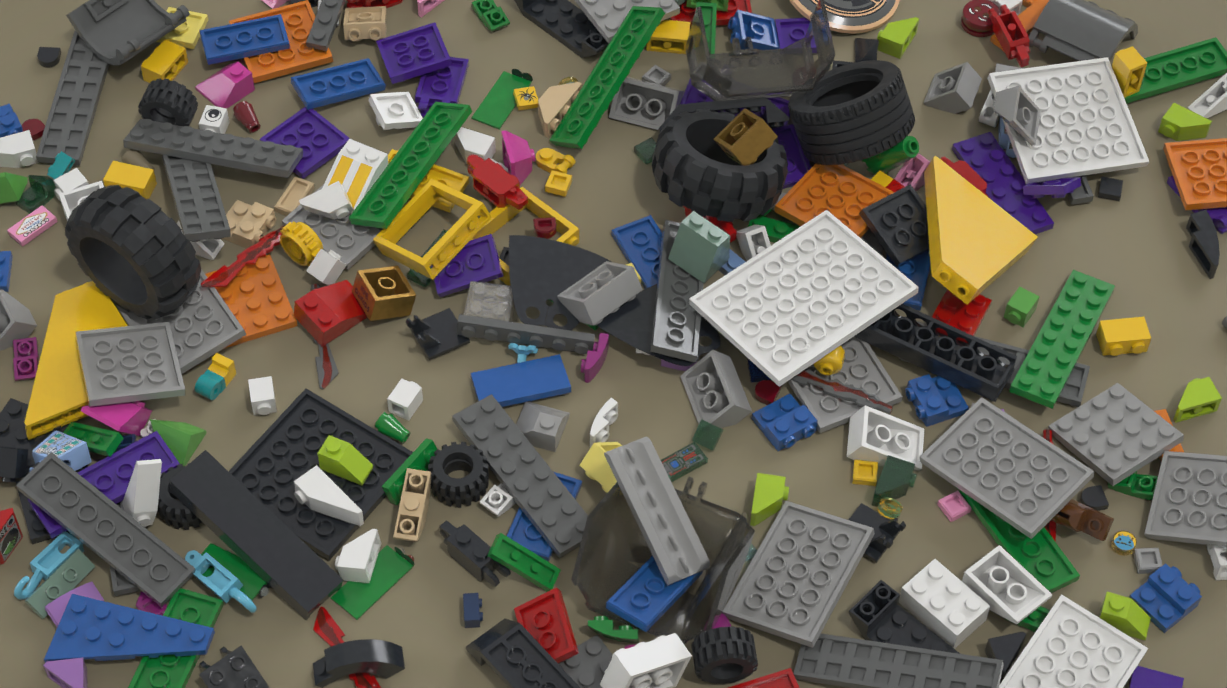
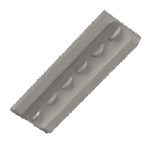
M643 437L605 452L604 456L667 586L710 568L709 558L651 440L648 437Z

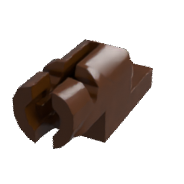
M1071 499L1051 521L1076 532L1082 531L1096 539L1105 541L1114 518Z

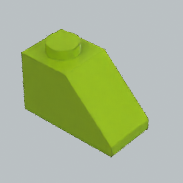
M914 17L888 23L885 29H881L878 33V51L901 59L917 34L919 18Z
M1173 103L1162 117L1158 132L1175 141L1206 138L1212 121Z
M1210 377L1196 378L1188 382L1173 418L1175 423L1217 412L1222 397Z
M330 435L318 452L320 469L359 485L364 484L373 469V464L354 446Z
M757 473L750 526L758 525L781 510L782 501L788 500L789 487L785 486L786 477Z
M1106 592L1099 618L1126 635L1145 641L1151 617L1131 598Z

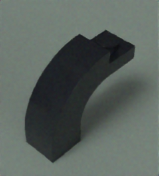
M376 639L353 640L331 646L324 650L325 657L313 663L315 686L321 688L349 674L372 673L387 679L405 669L402 646Z

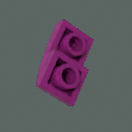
M600 333L599 342H594L593 351L588 350L587 358L582 359L581 373H585L586 383L594 379L605 362L609 348V334Z
M37 338L13 340L15 381L35 379L39 365Z

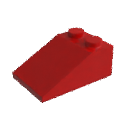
M348 280L314 289L295 301L293 316L321 347L367 318V315L353 294V286Z

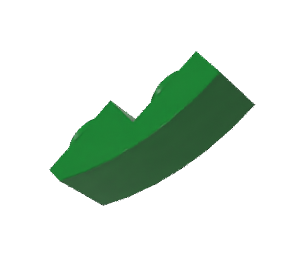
M476 0L472 2V9L491 32L510 24L502 8L497 7L493 0Z
M1136 471L1116 485L1112 486L1108 482L1107 486L1129 496L1153 500L1158 476L1137 474Z
M595 616L594 620H588L589 629L603 637L620 642L639 643L638 629H633V626L623 625L619 626V630H614V622L609 620L608 616Z

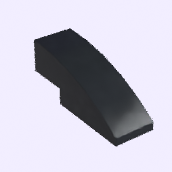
M1207 210L1190 214L1186 229L1192 237L1189 243L1190 250L1209 279H1212L1219 265V240L1211 217Z

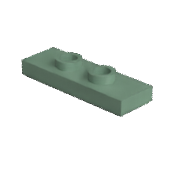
M79 549L75 550L24 602L41 619L45 618L48 615L45 606L73 590L95 565Z

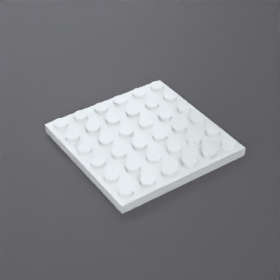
M1108 57L989 73L987 79L994 98L996 97V92L1019 86L1041 110L1036 145L1033 146L1003 120L1026 184L1145 167L1148 165L1149 159Z

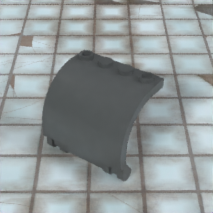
M88 0L66 16L91 51L106 63L115 66L123 64L187 21L186 17L190 13L184 5L178 7L175 13H168L154 0Z
M1049 0L1029 35V46H1035L1043 53H1046L1051 48L1077 61L1106 57L1110 61L1129 32L1130 38L1135 39L1138 34V25L1133 20L1120 17L1115 12L1105 10L1091 1ZM1039 33L1046 35L1043 41L1038 39Z

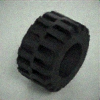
M160 78L150 82L138 105V111L142 115V119H151L152 121L162 123L168 122L172 125L184 127L190 125L196 113L198 102L196 101V96L192 95L193 92L183 84L181 85L174 80H162Z
M451 442L450 446L445 444L442 446V450L437 449L434 452V456H431L429 460L428 471L431 472L430 489H432L434 497H438V501L441 503L446 501L448 506H452V504H456V507H461V504L469 506L471 501L477 502L480 500V495H485L486 488L489 486L487 458L483 456L481 449L476 450V446L473 444L467 446L466 442H461V444ZM457 470L470 473L463 478L448 476V474Z
M178 464L177 468H168V472H163L160 477L158 512L161 519H165V523L169 526L173 524L176 529L183 527L184 530H189L191 526H194V528L200 527L199 524L203 522L181 501L175 500L177 497L170 491L169 480L186 466Z
M729 626L710 629L699 634L700 636H697L691 644L695 674L698 679H702L704 682L712 684L732 683L745 679L757 670L758 660L754 636L750 631L744 630V628Z

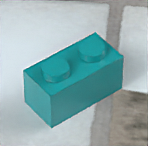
M61 151L56 155L54 164L48 168L47 175L56 179L68 173L76 160Z

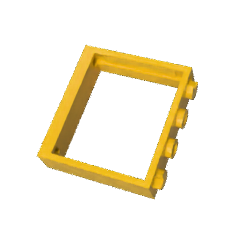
M431 178L401 209L388 228H383L373 238V241L383 255L433 280L492 217L483 202ZM439 198H443L467 210L423 257L396 245L404 234Z
M524 187L520 189L528 197L527 205L520 210L511 205H507L505 208L496 207L489 213L492 218L471 239L474 240L495 233L523 209L527 208L539 218H556V230L562 234L556 241L576 246L580 241L578 227ZM499 259L503 277L498 279L511 288L509 266Z

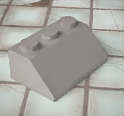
M626 77L618 93L613 98L609 118L658 130L680 104L684 91Z
M606 261L557 297L579 322L597 325L608 314L616 312L622 304L633 300L636 294L643 289L634 267Z
M712 350L680 376L701 431L707 432L736 425L752 412L730 356Z

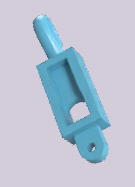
M66 531L61 533L30 562L31 570L34 574L31 579L28 576H24L18 582L14 589V596L20 600L28 598L35 591L41 580H46L75 550L79 549L83 553V543L71 533L69 534ZM66 545L71 547L66 553H60Z
M195 550L189 551L186 554L185 560L196 569L194 576L220 599L227 603L231 598H234L251 613L256 612L257 607L253 601L240 591L243 586L240 580L207 552L202 556ZM212 565L215 568L214 573L209 577H204L202 574Z

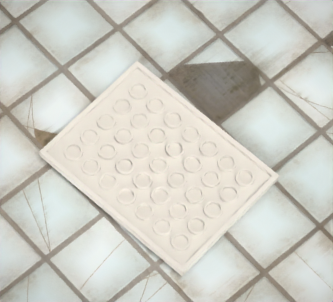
M825 210L689 298V304L780 387L918 293V286L828 210Z

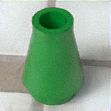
M384 412L375 423V428L380 433L402 444L407 441L411 434L392 413Z

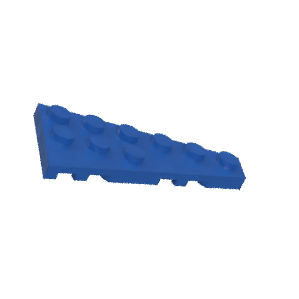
M72 594L45 655L44 662L82 657L84 660L105 661L135 659L136 656L157 658L159 655L170 654L175 656L206 655L215 631L211 627Z

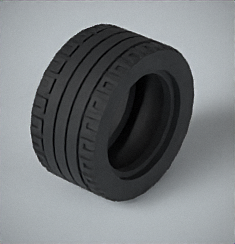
M861 61L824 72L801 85L792 94L788 103V109L804 155L811 162L821 165L847 164L880 154L905 139L915 124L914 112L901 71L895 64L888 61Z

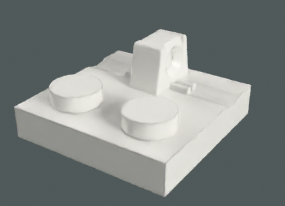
M409 92L370 94L368 101L376 115L378 126H382L383 130L414 128L423 119Z

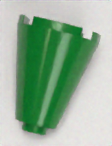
M907 136L892 148L870 158L863 159L862 163L865 162L868 172L874 175L879 171L887 174L916 157L919 153V143L915 137Z

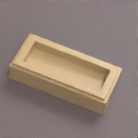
M294 177L274 206L275 212L288 216L300 205V199L312 193L315 188L314 183Z

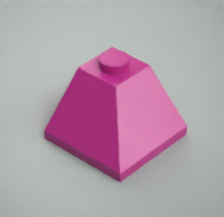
M239 62L225 66L195 86V89L214 106L229 108L255 90L252 73Z
M506 130L501 131L503 163L508 168V173L516 176L521 185L532 172V162H535L534 150L529 148L527 140Z
M133 401L99 406H84L81 412L117 431L140 436V431L144 429L152 410L145 407L146 403L144 401Z

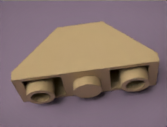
M575 82L551 86L539 98L538 115L545 137L549 138L555 132L580 92L582 83Z
M407 468L393 536L394 539L418 542L425 526L429 507L431 472Z

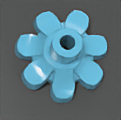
M515 343L508 345L509 349H513L518 354L517 363L525 362L527 355L531 353L537 354L538 352L534 345L524 346Z

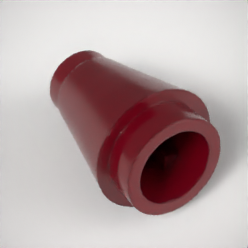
M242 101L234 106V117L250 133L260 129L261 125L252 104Z

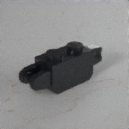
M446 520L439 526L440 534L445 538L444 543L447 545L449 555L478 581L485 579L496 587L500 584V580L492 571L497 570L504 577H508L511 574L507 567L487 556L491 547L465 524L456 528Z

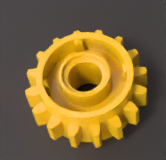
M289 222L280 231L283 234L280 236L282 248L294 262L301 266H310L320 249H323L318 235L305 223Z

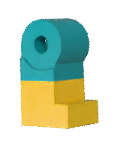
M218 353L211 359L212 364L198 378L195 384V392L210 400L216 399L236 375L234 361Z

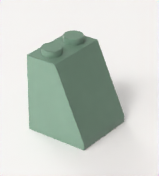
M693 211L681 222L668 259L705 283L729 260L730 235Z

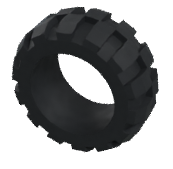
M698 109L694 113L685 111L670 120L658 135L652 157V170L656 184L661 192L668 193L669 200L679 207L684 206L690 209L691 213L694 211L705 218L706 216L715 217L718 221L733 222L734 219L748 221L756 219L759 215H764L778 202L788 174V161L783 145L778 143V138H776L773 145L764 150L754 164L742 166L731 159L714 141V138L736 117L735 114L720 111V113L711 112L709 109Z
M119 185L106 186L93 191L72 210L65 227V236L68 238L67 245L71 254L75 256L79 267L86 276L91 278L96 284L95 286L128 312L132 311L138 317L145 319L153 318L154 320L172 314L194 293L199 283L201 265L200 261L195 257L196 251L190 240L185 238L181 232L182 229L172 218H169L153 201L142 197L139 192L128 187L122 189Z

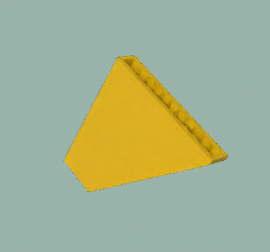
M934 156L924 171L931 274L934 279L968 305L1030 250L1038 236L941 159Z
M93 281L55 295L24 422L28 440L50 432L58 426L62 427L89 416L81 412L82 407L89 406L76 342V332L128 326L110 297L99 290Z

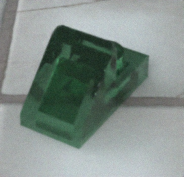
M28 175L31 187L22 193L19 201H15L16 205L30 214L55 197L54 190L56 186L54 180L48 176Z

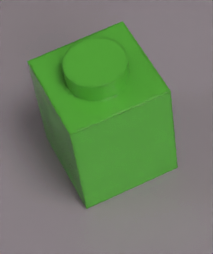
M1019 286L1007 303L1003 318L1024 328L1036 311L1040 296Z

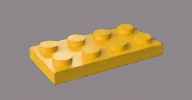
M392 149L388 154V164L397 154V150ZM434 164L410 198L412 199L431 178L463 193L469 184V177ZM439 198L432 206L450 213L455 204Z

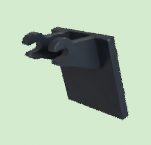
M450 308L422 320L417 315H414L413 321L410 318L406 320V325L410 328L417 343L421 346L429 360L470 343L468 337L457 335L458 320Z
M863 503L859 505L849 518L850 521L874 528L875 534L863 555L876 563L885 551L893 545V541L900 531H903L906 527L904 521L899 524L898 518L890 520Z
M242 645L233 651L227 650L226 647L219 649L220 653H223L225 657L212 666L204 661L199 663V667L203 668L204 671L198 675L207 688H269Z

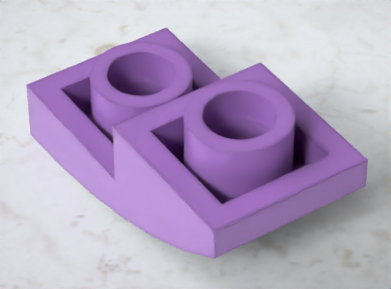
M92 581L65 593L45 606L46 612L56 627L60 623L72 594L104 601Z

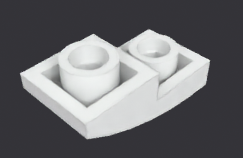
M610 398L604 404L594 419L590 431V447L593 443L606 442L609 437V425L613 424L618 417V402L613 398Z
M501 483L499 486L494 485L479 501L482 506L497 517L516 504L513 497Z

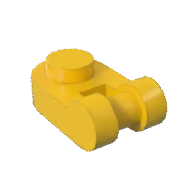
M550 148L540 149L536 153L537 166L549 173L553 170L567 174V169L572 168L576 163L571 155H563Z

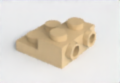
M386 6L345 8L343 23L345 40L360 41L362 39H371L376 41L386 38Z
M237 200L226 214L231 237H224L222 239L244 248L257 244L259 239L264 237L268 230L272 229L276 223L274 209L257 202L249 205Z

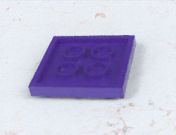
M435 22L376 41L392 84L452 65Z
M304 107L259 140L302 148L303 157L293 172L304 179L335 157L350 138L314 109L307 110Z

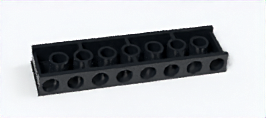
M904 304L899 305L854 336L993 402L997 401L1013 374L1017 356ZM895 310H902L905 312L906 317L900 316ZM916 319H922L926 322L927 326L920 325ZM937 328L945 330L948 336L940 334ZM957 338L965 339L968 345L961 344ZM978 348H985L989 355L981 353ZM999 357L1008 359L1010 364L1001 362Z
M206 450L169 480L170 491L305 620L333 593L342 587L344 580Z

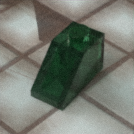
M888 455L874 492L872 506L877 507L906 496L908 488H913L917 479V474L914 473L915 464Z

